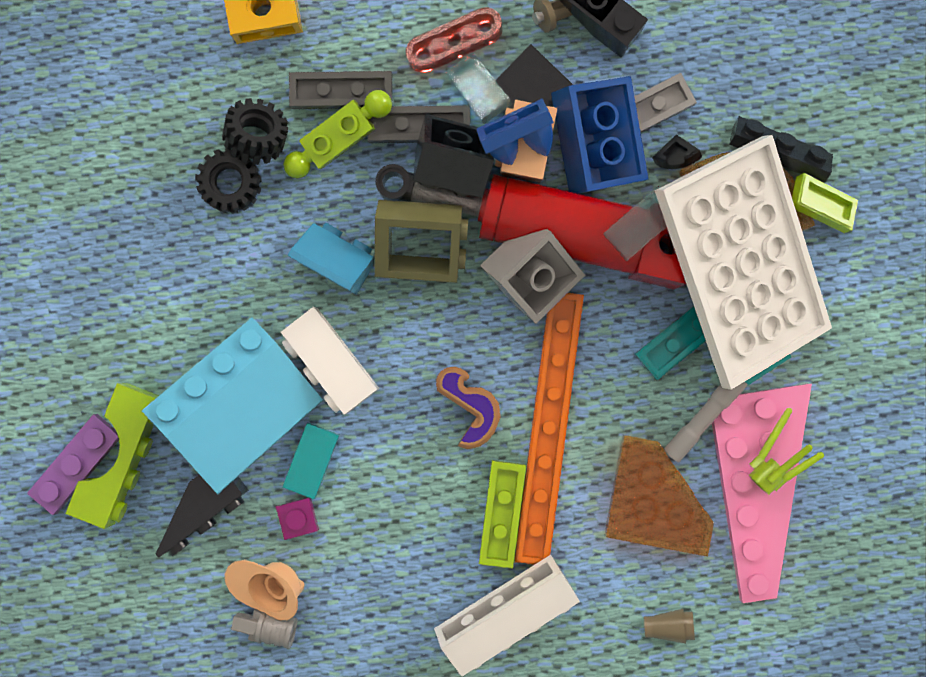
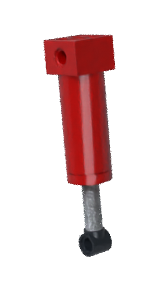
M397 164L383 166L376 175L375 184L380 196L384 200L462 205L463 214L476 215L478 222L482 223L479 235L481 239L503 243L507 240L548 229L575 261L629 273L628 279L665 288L677 289L686 285L659 204L654 203L645 210L513 178L507 179L508 177L496 174L493 176L490 189L485 188L482 198L476 196L462 197L452 190L440 187L437 189L426 188L419 182L413 181L414 173L407 172L402 166ZM391 177H399L403 180V186L397 192H389L385 189V183ZM659 241L664 242L668 246L669 254L662 252Z

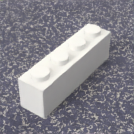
M549 555L435 627L434 630L442 651L459 674L464 676L470 671L479 668L484 662L495 655L509 649L514 643L528 634L537 631L541 626L558 615L567 612L580 601L553 557Z

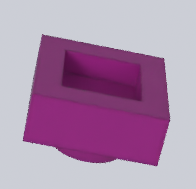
M307 497L276 506L284 540L319 530L311 498Z

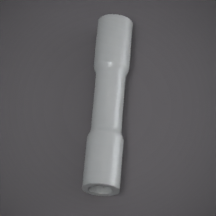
M743 382L732 390L722 388L720 384L692 420L683 426L666 445L664 451L672 459L680 462L699 441L704 431L724 409L732 404L748 384Z

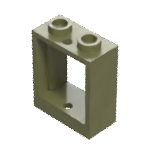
M378 200L375 214V277L457 283L458 269L465 270L466 249H460V240L467 241L468 219H462V205ZM392 227L451 231L450 259L392 255Z

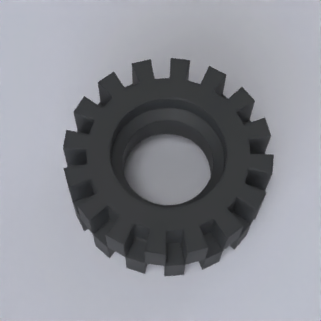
M246 98L245 104L239 100L235 102L234 107L230 106L225 117L222 134L226 150L232 148L231 155L235 158L239 154L242 155L241 161L247 163L248 158L253 159V165H259L260 159H263L264 164L270 163L271 157L276 160L283 151L288 133V121L286 117L282 118L283 112L280 109L274 112L275 105L270 102L267 106H264V100L257 99V104H254L252 98ZM257 127L268 135L261 137L253 136L244 131L243 128Z
M225 148V152L218 149L214 151V156L211 157L208 154L204 157L206 160L204 165L199 164L197 169L200 170V174H195V181L199 183V186H196L197 191L202 195L201 198L220 212H231L234 214L238 213V210L241 209L245 211L249 208L248 205L251 202L253 204L256 202L257 199L255 197L257 193L260 194L261 192L259 183L262 180L258 173L259 170L249 158L247 163L241 161L242 155L239 154L236 158L231 155L232 149L226 150ZM226 169L237 170L242 179L240 188L232 194H223L217 187V178Z

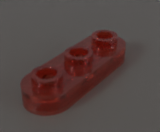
M483 7L414 37L406 46V57L410 67L417 72H430L496 42L503 31L501 16L496 10ZM483 27L491 28L487 32L480 31ZM455 40L460 42V44L456 46L450 45V43ZM423 54L429 55V58L427 59H419V57Z

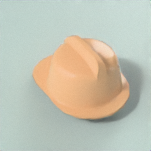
M240 560L230 564L225 572V583L228 590L240 602L264 612L277 620H289L295 616L298 610L297 598L303 591L305 584L287 564L272 562L262 566L255 562Z

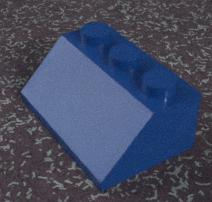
M631 76L570 85L551 93L553 107L557 108L556 124L569 192L578 194L649 180Z

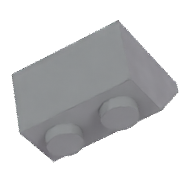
M548 229L504 241L480 265L515 307L535 324L585 276Z

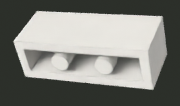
M312 307L281 331L285 337V340L282 342L283 346L293 358L299 356L306 365L303 372L315 386L320 383L328 394L324 396V399L335 413L339 410L344 415L349 413L380 389L318 308Z

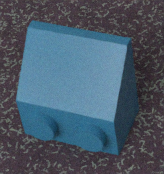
M326 222L323 227L313 223L291 248L287 256L357 295L375 264V258L370 255L373 249L356 239L352 244L341 239L340 237L343 232Z

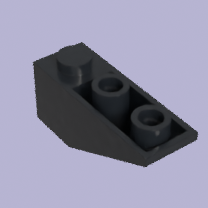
M559 0L593 37L619 57L625 54L648 21L645 16L624 0Z
M200 475L192 479L188 483L155 553L156 556L159 558L169 552L173 557L190 544L186 539L195 531L202 535L217 523L213 517L223 510L229 514L243 504L245 501L241 496L249 490L241 479L237 477L219 494Z

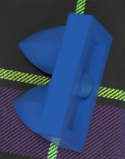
M542 98L476 130L486 154L490 153L496 160L512 165L518 153V139L523 138L525 143L537 153L544 156L549 155L553 142L551 124L554 122Z

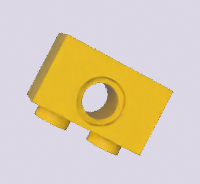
M224 0L230 35L236 44L303 32L297 0ZM260 6H271L270 11L266 15H256V11Z

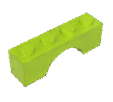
M129 383L116 384L104 416L112 423L118 434L120 446L117 460L113 467L103 476L78 481L65 514L103 529L115 525L116 522L119 523L122 520L128 506L124 502L127 492L134 489L140 477V471L136 470L140 459L148 455L153 443V439L149 437L154 425L142 410L159 395Z

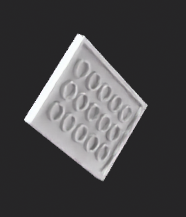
M773 135L762 136L655 190L722 388L732 390L832 329Z

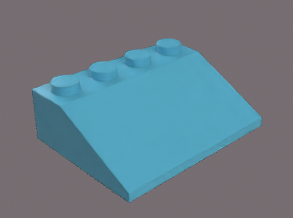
M252 317L146 406L142 412L209 486L219 494L317 407L323 399L278 344Z

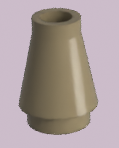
M682 608L654 616H644L645 638H657L686 644V640H695L692 611L684 612Z

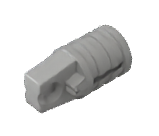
M255 609L253 615L237 613L233 617L231 630L249 634L248 640L264 642L265 644H274V646H283L286 649H290L295 638L298 619L292 617L289 620H277Z

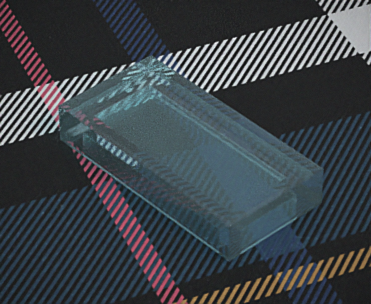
M473 52L445 71L450 81L483 124L512 105L510 98Z
M657 186L603 233L626 261L667 227L655 190L661 188L660 186Z

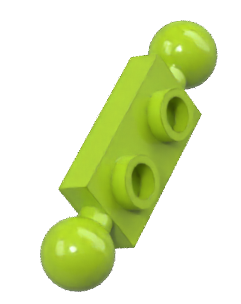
M374 90L366 96L362 108L356 100H352L301 138L299 142L305 151L291 152L284 159L283 167L287 175L295 179L305 177L310 171L312 162L315 163L318 169H323L373 132L375 127L369 119L372 117L383 118L389 114L392 108L390 96L382 90Z

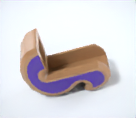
M447 367L437 376V391L476 416L459 441L458 446L465 449L480 447L495 433L501 418L499 403L491 392L482 387H465L464 381L469 379V374L458 367Z

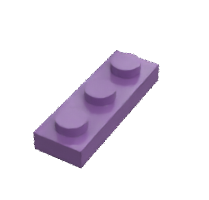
M93 414L27 494L50 514H58L72 497L78 481L87 479L119 441L115 428L98 414Z

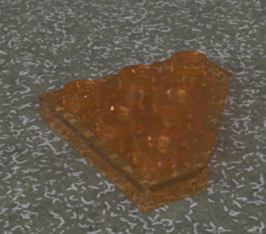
M623 435L604 536L708 557L714 522L701 506L683 476L675 468L661 444L655 440Z

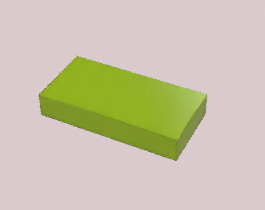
M805 173L796 176L792 194L795 210L842 233L853 230L858 204L857 199Z

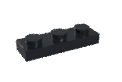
M738 116L732 128L729 145L740 148L762 136L773 135L783 167L800 174L805 173L823 183L827 181L832 173L833 154L821 146L809 145L799 141L789 133H780L765 127L757 120H748Z

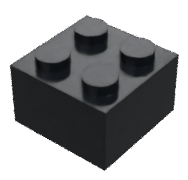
M425 114L415 150L413 181L419 182L422 186L430 189L440 187L452 190L462 197L476 196L482 198L493 166L494 157L490 153H485L476 130L479 127Z

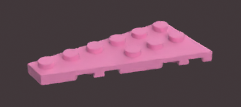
M812 384L739 394L732 404L724 409L712 422L737 586L742 603L777 598L797 478L795 476L777 491L774 490L768 495L748 476L754 470L749 463L758 456L786 408H791L792 414L764 461L767 462L772 458L781 466L801 450Z

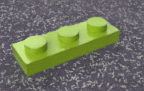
M491 461L479 554V564L513 569L526 464Z

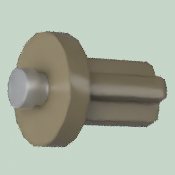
M535 0L533 4V21L545 33L553 31L556 28L557 21L573 15L559 0L550 2L548 0Z

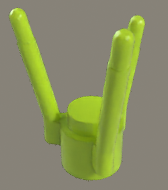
M786 408L758 456L749 463L754 470L748 476L768 495L774 490L777 491L786 482L824 457L823 452H818L791 469L812 451L813 446L808 444L781 466L772 458L767 462L764 461L792 414L791 408Z

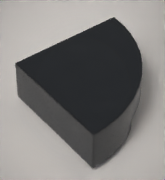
M676 134L652 159L661 168L680 169L700 160L702 154L698 148Z

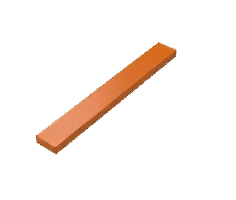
M567 293L546 314L514 561L518 563L535 565L551 553L584 299L582 294Z

